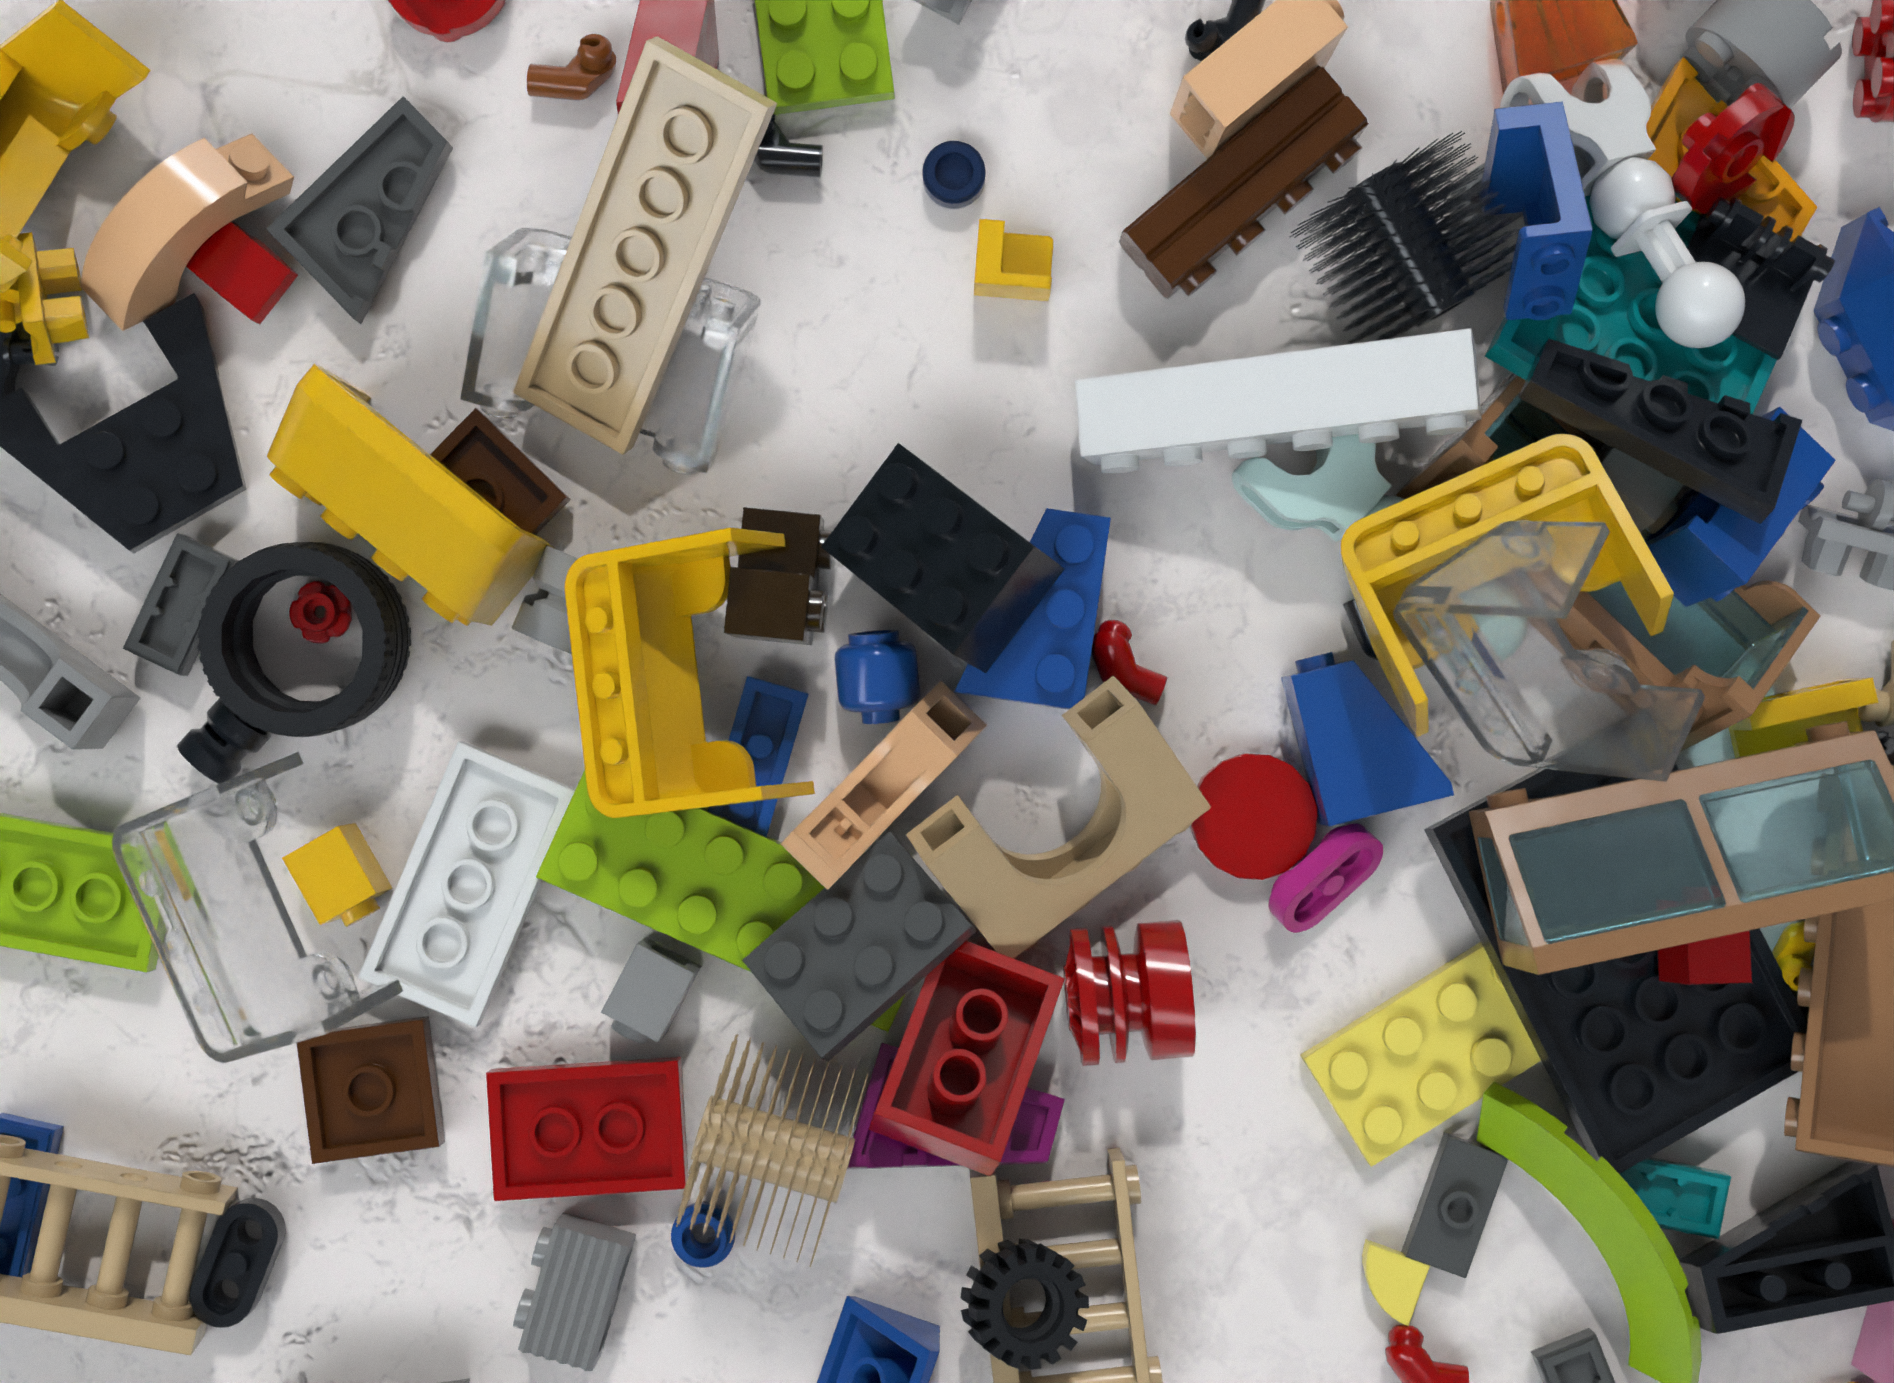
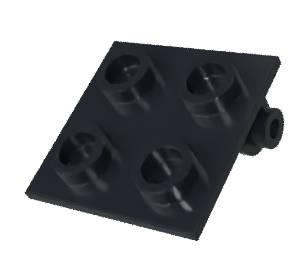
M1719 196L1711 205L1707 214H1701L1686 248L1695 262H1711L1721 265L1730 270L1742 285L1745 294V310L1739 326L1731 335L1779 360L1783 355L1813 281L1822 282L1831 271L1835 260L1826 255L1828 249L1822 244L1815 245L1799 235L1792 242L1789 241L1793 228L1787 225L1783 226L1777 233L1773 232L1776 219L1767 216L1763 220V215L1741 204L1742 200L1733 197L1728 201Z

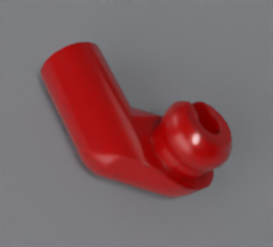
M1119 620L1104 621L1099 626L1098 633L1094 634L1091 651L1101 680L1104 683L1114 676L1133 697L1156 706L1166 685L1167 676L1136 664L1129 644L1132 632L1125 623Z
M1398 1325L1389 1331L1388 1341L1390 1346L1385 1348L1386 1361L1402 1383H1469V1370L1467 1366L1436 1362L1431 1359L1427 1351L1422 1348L1424 1336L1418 1328L1410 1325Z

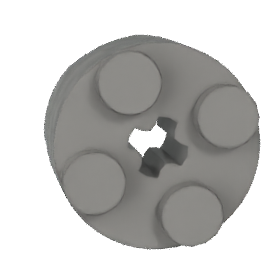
M1716 0L1687 30L1685 37L1688 49L1682 54L1680 59L1684 56L1699 73L1695 78L1699 81L1708 83L1712 78L1716 80L1731 95L1726 101L1728 106L1737 101L1739 96L1751 85L1762 83L1778 96L1782 103L1791 109L1840 59L1842 48L1839 42L1830 50L1824 36L1833 27L1822 11L1811 0Z

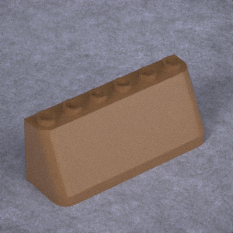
M1860 763L1881 858L1883 860H1894V802L1877 765ZM1842 766L1833 767L1832 779L1820 778L1817 816L1828 817L1826 841L1814 840L1810 866L1811 879L1826 878L1827 873L1845 869L1847 865L1863 862ZM1894 900L1805 919L1804 942L1816 944L1813 968L1801 967L1798 983L1797 1004L1798 1006L1809 1007L1807 1033L1794 1032L1791 1053V1070L1803 1072L1800 1098L1788 1097L1784 1124V1135L1796 1137V1151L1894 1168Z

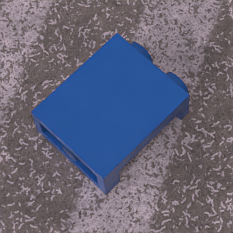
M1563 101L1494 109L1484 166L1485 172H1483L1482 183L1487 180L1492 182L1488 184L1489 187L1480 191L1479 197L1482 199L1492 192L1493 194L1499 193H1497L1498 196L1490 200L1492 202L1481 207L1482 212L1484 213L1492 207L1496 208L1503 204L1502 206H1506L1501 208L1502 211L1495 215L1522 212L1525 226L1520 228L1503 305L1505 317L1507 320L1526 318L1546 320L1557 315L1572 314L1593 229Z

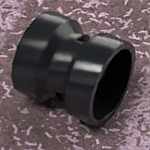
M219 698L207 711V722L200 729H191L177 744V748L181 755L204 776L220 785L227 786L240 772V761L248 753H257L270 739L271 735L269 732L262 731L261 728H255L239 719V716L230 712V709L224 706Z

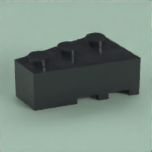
M1846 1162L1719 1236V1239H1714L1679 1259L1689 1284L1685 1289L1692 1316L1697 1317L1700 1328L1720 1334L1894 1301V1228L1878 1166L1868 1163Z

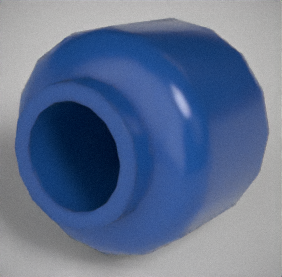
M875 630L848 634L849 644L838 648L834 656L839 704L847 711L861 712L863 724H882L899 721V709L913 705L920 697L917 651L915 646L909 641L899 639V630Z

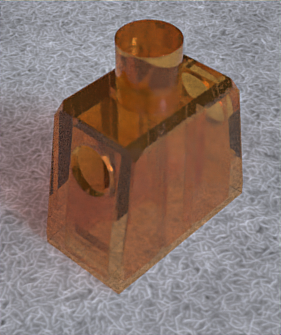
M1490 0V12L1503 95L1509 83L1520 76L1546 73L1552 75L1558 82L1580 76L1592 62L1607 59H1618L1621 61L1638 44L1635 33L1617 0Z

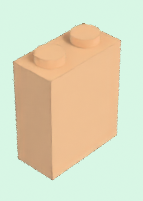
M1276 0L1183 76L1170 115L1206 159L1211 157L1318 65L1325 68L1348 28L1343 21L1344 12L1337 0Z

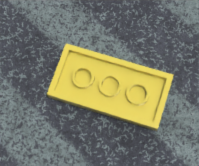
M1481 942L1300 1055L1364 1159L1371 1167L1481 1099L1483 1093L1493 1082L1503 1085L1541 1061Z

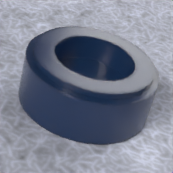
M961 141L943 142L934 147L924 161L922 170L923 185L928 196L936 204L949 209L966 207L972 204L983 191L986 175L984 161L979 152L967 143Z

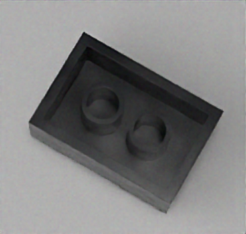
M897 443L821 546V548L951 654L984 673H987L1065 569L899 443Z

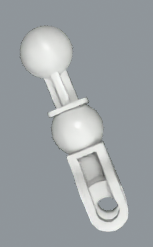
M1618 59L1592 62L1585 68L1574 84L1571 95L1550 74L1536 73L1520 76L1512 80L1504 92L1500 108L1529 105V98L1533 105L1563 101L1584 195H1591L1589 204L1594 223L1610 238L1617 239L1611 247L1616 257L1643 251L1663 284L1657 294L1655 311L1663 332L1674 342L1690 348L1710 347L1727 339L1737 329L1744 314L1745 294L1742 285L1730 270L1721 265L1711 262H1695L1675 231V228L1692 211V207L1688 201L1675 203L1676 195L1671 176L1655 161L1648 160L1656 151L1646 129V124L1651 116L1650 98L1629 67ZM1603 84L1607 88L1606 100L1603 97Z

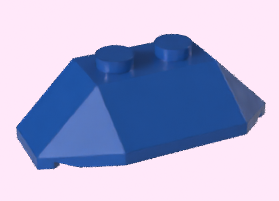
M1880 207L1841 227L1831 256L1835 263L1827 277L1823 280L1813 311L1819 321L1817 326L1819 339L1824 348L1831 355L1837 357L1848 379L1846 381V391L1854 407L1860 412L1865 413L1869 423L1894 431V232L1887 227L1889 225Z

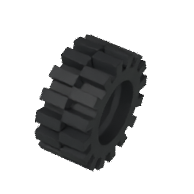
M1020 1238L1018 1244L1010 1240L999 1242L1000 1252L994 1253L987 1248L979 1255L985 1262L983 1267L978 1270L971 1265L966 1274L974 1282L972 1288L962 1287L960 1298L968 1303V1308L961 1310L963 1321L972 1327L968 1332L974 1341L983 1346V1349L998 1360H1002L1011 1367L1019 1369L1020 1364H1023L1030 1370L1041 1369L1040 1359H1044L1053 1365L1062 1359L1057 1351L1061 1345L1071 1351L1078 1343L1069 1336L1073 1327L1082 1331L1085 1329L1087 1319L1078 1315L1079 1308H1089V1296L1079 1291V1288L1086 1286L1083 1277L1072 1270L1075 1265L1067 1258L1041 1243L1037 1244L1029 1239ZM1020 1280H1038L1046 1296L1045 1306L1040 1317L1027 1327L1016 1328L1010 1326L1003 1313V1301L1006 1293L1013 1284Z

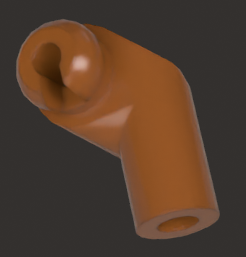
M589 34L580 39V46L577 50L578 54L565 67L530 64L527 71L528 95L577 101L587 99L614 72L616 55L612 51V44L603 35Z

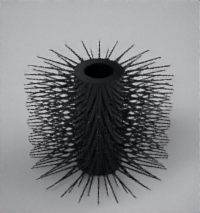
M1460 131L1444 141L1453 134L1451 133L1427 149L1438 140L1436 139L1410 158L1419 149L1417 148L1402 162L1395 163L1396 159L1392 165L1375 174L1372 173V176L1355 187H1349L1351 190L1344 196L1328 201L1327 203L1342 199L1310 214L1311 216L1325 210L1298 224L1297 226L1311 220L1290 232L1297 231L1289 236L1292 237L1304 230L1294 237L1296 238L1309 230L1307 233H1312L1321 229L1301 240L1300 242L1306 241L1296 246V248L1304 243L1306 244L1298 248V250L1309 243L1311 244L1305 247V249L1322 239L1320 241L1322 242L1334 236L1312 248L1311 250H1315L1304 256L1308 257L1303 259V261L1306 259L1309 261L1319 254L1321 255L1317 258L1321 257L1336 247L1331 253L1323 256L1330 255L1329 257L1314 264L1313 266H1317L1309 270L1315 269L1311 273L1316 270L1319 272L1332 264L1330 267L1336 263L1340 264L1325 272L1324 274H1328L1318 279L1317 281L1319 282L1316 285L1318 283L1321 285L1329 279L1332 281L1343 273L1346 275L1350 271L1360 268L1337 280V284L1327 288L1328 291L1322 294L1324 297L1330 293L1333 295L1342 288L1345 290L1360 280L1359 282L1361 283L1351 287L1352 290L1339 296L1338 298L1340 299L1331 303L1332 306L1329 308L1342 303L1344 305L1356 296L1359 298L1377 286L1376 290L1366 294L1368 295L1367 297L1351 304L1350 306L1352 307L1341 312V315L1336 317L1337 320L1342 317L1346 318L1354 312L1358 313L1373 302L1377 303L1393 292V296L1382 300L1385 302L1365 311L1364 313L1366 314L1351 321L1353 323L1344 327L1342 332L1348 331L1355 326L1357 328L1368 320H1373L1388 310L1389 312L1400 303H1404V305L1400 306L1403 308L1380 318L1379 322L1365 328V331L1354 336V339L1349 341L1350 344L1356 340L1358 342L1368 335L1371 336L1384 327L1387 328L1403 316L1407 317L1410 315L1411 318L1397 324V327L1378 336V339L1374 341L1392 339L1400 333L1402 335L1415 325L1417 328L1464 303L1476 294L1475 291L1487 286V283L1505 275V272L1511 270L1512 262H1507L1493 272L1486 273L1470 284L1469 278L1489 269V266L1505 259V256L1514 252L1516 244L1504 248L1493 256L1491 254L1472 268H1470V264L1474 262L1471 261L1491 252V249L1506 242V239L1515 235V232L1519 229L1515 228L1509 233L1507 231L1495 239L1493 237L1475 249L1474 246L1477 245L1475 243L1491 236L1492 234L1490 233L1505 226L1506 222L1512 220L1509 219L1512 216L1505 217L1496 223L1494 221L1477 232V228H1479L1477 226L1492 219L1493 217L1491 216L1502 211L1501 208L1506 205L1502 206L1503 204L1496 208L1492 207L1481 215L1478 213L1465 223H1463L1464 221L1459 222L1479 212V208L1492 202L1490 200L1498 196L1497 193H1499L1493 194L1492 192L1482 199L1479 197L1464 208L1462 207L1466 203L1460 205L1479 195L1480 193L1478 192L1489 187L1488 184L1492 182H1488L1489 180L1482 184L1479 182L1466 190L1467 186L1461 188L1478 179V177H1475L1485 172L1482 171L1485 168L1477 171L1479 169L1477 168L1465 177L1463 176L1467 172L1454 181L1450 180L1467 171L1462 170L1476 163L1471 162L1479 158H1474L1476 156L1474 155L1464 161L1467 159L1466 157L1447 169L1454 163L1447 164L1465 155V153L1460 154L1470 149L1471 147L1463 150L1471 145V143L1458 150L1465 145L1464 143L1446 156L1444 155L1451 151L1454 146L1442 152L1440 151L1461 140L1462 138L1454 141L1464 135L1465 132L1452 139L1462 132ZM1445 152V153L1442 154L1441 156L1435 158L1437 155H1439V154ZM1457 193V194H1456L1455 196H1453L1452 198H1448V199H1447V197H1449V196H1451V195ZM1455 210V211L1452 212L1450 215H1447V216H1444V217H1443V215H1445V214H1447V213H1449V212ZM1326 222V223L1323 224L1321 227L1315 229L1316 227H1318V226L1321 225L1322 223ZM1452 228L1447 233L1442 234L1443 231ZM1477 229L1475 232H1473L1472 234H1470L1469 236H1467V237L1464 238L1463 240H1461V238L1458 239V240H1455V239H1457V238H1459V237H1461V236H1463V235H1465V234H1467V233H1469V232H1471V231ZM1472 248L1470 251H1468L1467 253H1465L1463 256H1461L1460 258L1456 259L1457 256L1455 257V255H1457V254H1459V253H1461V252H1463V251H1465V250H1468V249ZM1470 265L1468 268H1466V269L1463 271V269H1462L1463 267ZM1368 276H1369V277H1370V276H1373V277H1371V278H1369V279L1363 281V280H1364L1365 278H1367ZM1390 281H1391V283H1388V284H1386V285H1384V286L1378 288V287L1381 286L1383 283H1385V282L1387 283V282H1390Z

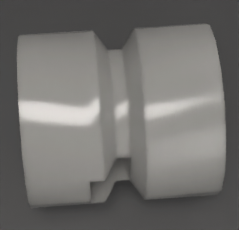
M546 545L533 575L539 590L537 594L525 595L512 625L513 630L572 654L564 587L567 572L578 558Z

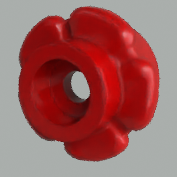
M313 581L299 589L298 599L294 600L290 605L289 617L292 625L297 629L300 628L304 639L312 643L323 644L327 643L331 637H341L349 629L352 621L351 602L334 584L326 586L322 581ZM319 606H323L326 610L323 618H318L315 614L316 608Z

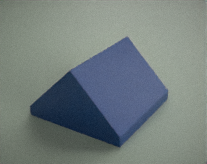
M847 1296L817 1383H929L940 1352V1326L856 1296Z

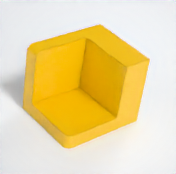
M979 219L974 296L1049 301L1052 285L1053 239L1050 236L1004 233L1005 221Z

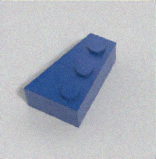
M1778 407L1761 417L1774 421L1780 413L1788 414L1781 407ZM1800 427L1775 509L1761 524L1732 509L1726 508L1717 501L1690 488L1677 502L1680 507L1674 516L1656 533H1649L1645 537L1644 541L1673 590L1674 596L1685 607L1708 598L1718 602L1735 588L1747 584L1797 513L1810 504L1823 490L1824 484L1821 480L1836 460L1802 427Z
M1046 508L1030 542L1065 569L987 673L968 664L954 693L1067 710L1085 698L1110 517Z

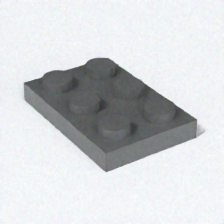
M889 831L858 858L828 890L824 888L742 961L820 1058L829 1062L970 938L976 930Z

